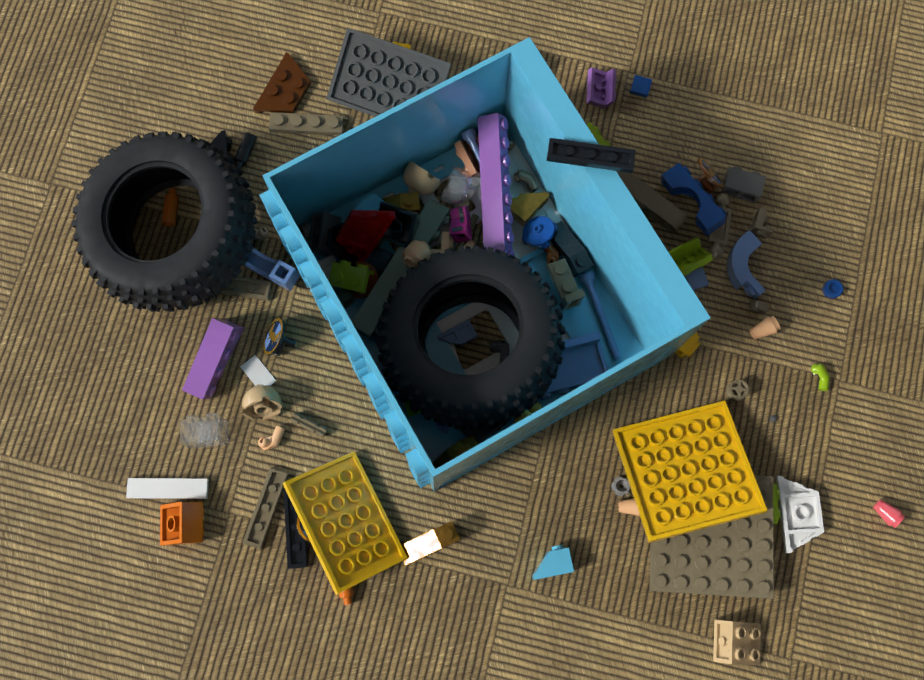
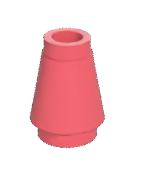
M881 499L873 506V509L876 510L888 526L891 525L896 528L905 518L901 510L883 502Z

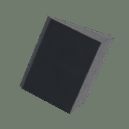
M381 201L379 211L395 212V218L381 237V240L407 247L413 241L420 224L418 213Z

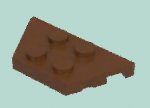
M285 53L253 108L254 113H260V111L294 113L311 82L289 53Z

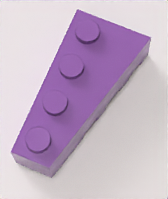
M212 318L182 391L202 400L209 399L214 395L216 384L224 372V368L245 329L244 327L226 319Z

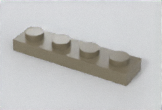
M270 112L269 131L274 133L339 136L343 134L344 118L337 115Z

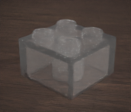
M218 413L206 414V417L198 418L197 415L186 416V419L179 420L181 444L190 449L230 445L228 421L222 416H218Z

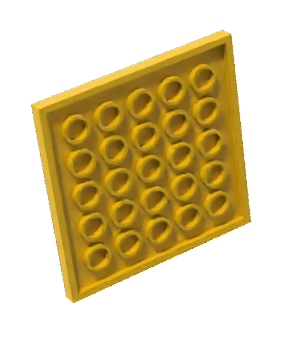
M725 400L613 429L612 433L648 543L767 512V507Z

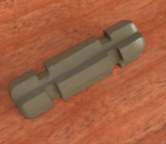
M297 412L291 417L292 423L300 424V427L312 433L316 432L320 437H325L328 432L327 427L319 426L317 422L307 417L303 418Z

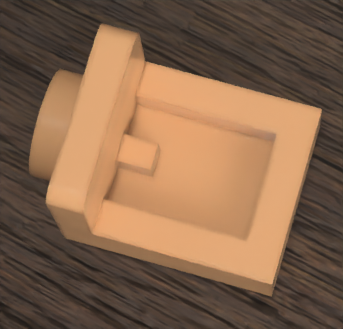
M442 231L441 250L430 249L431 254L438 252L443 254L445 253L444 249L453 248V238H449L450 232Z

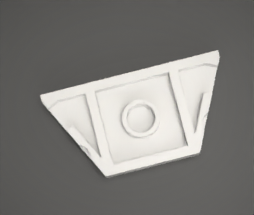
M776 476L777 489L780 490V500L778 503L781 514L785 553H791L794 549L806 544L812 538L824 532L820 496L816 490L808 489L797 482L784 479L782 476Z

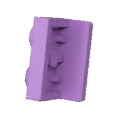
M595 68L588 70L587 104L605 109L615 102V86L617 81L615 69H611L608 72Z

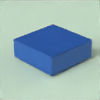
M635 75L630 93L647 98L652 79Z

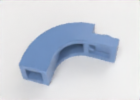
M749 230L730 250L727 258V273L736 290L743 286L745 293L755 300L765 289L750 273L748 259L750 254L757 250L762 243Z

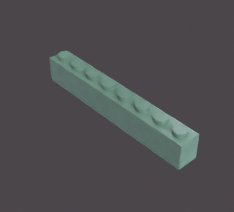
M430 198L419 215L420 224L413 240L424 241L429 245V249H432L430 246L433 241L436 242L439 239L441 228L443 225L447 226L451 219V216H449L450 209ZM399 246L352 320L357 332L370 340L374 336L377 337V326L381 325L378 322L379 316H381L384 302H388L387 298L389 297L390 290H396L398 279L400 277L405 278L407 275L406 271L409 267L404 264L402 252L406 247Z

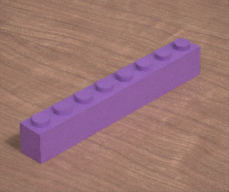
M494 113L478 116L483 244L486 250H488V247L494 248V252L496 249L501 250V253L502 251L508 253L509 257L510 255L515 256L512 248L514 235L511 227L513 216L510 207L512 196L510 194L509 139L507 138L508 121L505 116Z

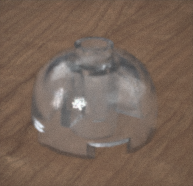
M454 167L448 178L447 187L443 190L441 200L450 205H461L467 198L471 199L473 197L475 188H473L472 176L466 170Z

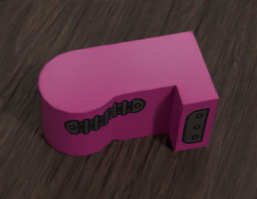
M468 207L452 208L450 211L452 219L451 228H449L450 236L456 243L472 240L471 218Z

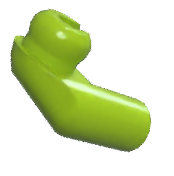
M813 364L811 372L818 374L820 378L818 390L828 391L830 375L823 364Z

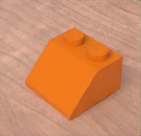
M176 502L160 505V545L203 543V502Z

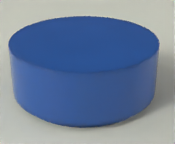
M831 279L823 285L822 290L826 297L835 299L843 293V285L840 281Z

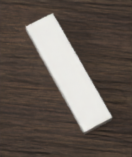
M128 478L126 498L208 499L209 479Z

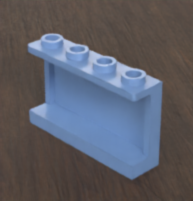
M599 331L563 340L565 342V350H560L563 360L561 365H558L557 377L552 379V384L541 400L549 399L552 397V394L560 393V395L568 394L571 392V389L578 388L608 371L600 344L601 336Z

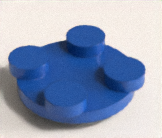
M534 217L525 224L522 232V241L526 245L546 249L549 247V241L553 238L554 233L558 230V226L548 217Z

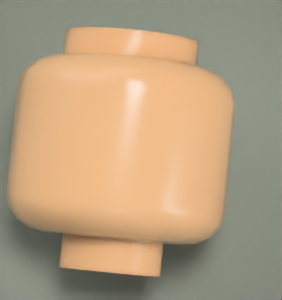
M419 240L411 241L402 252L403 262L409 268L412 266L416 268L418 266L417 262L425 258L429 260L431 257L429 245Z

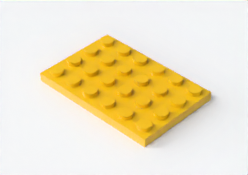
M355 451L283 483L336 595L408 558Z

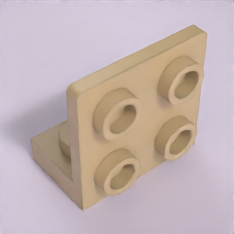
M714 619L713 661L736 665H760L761 624Z

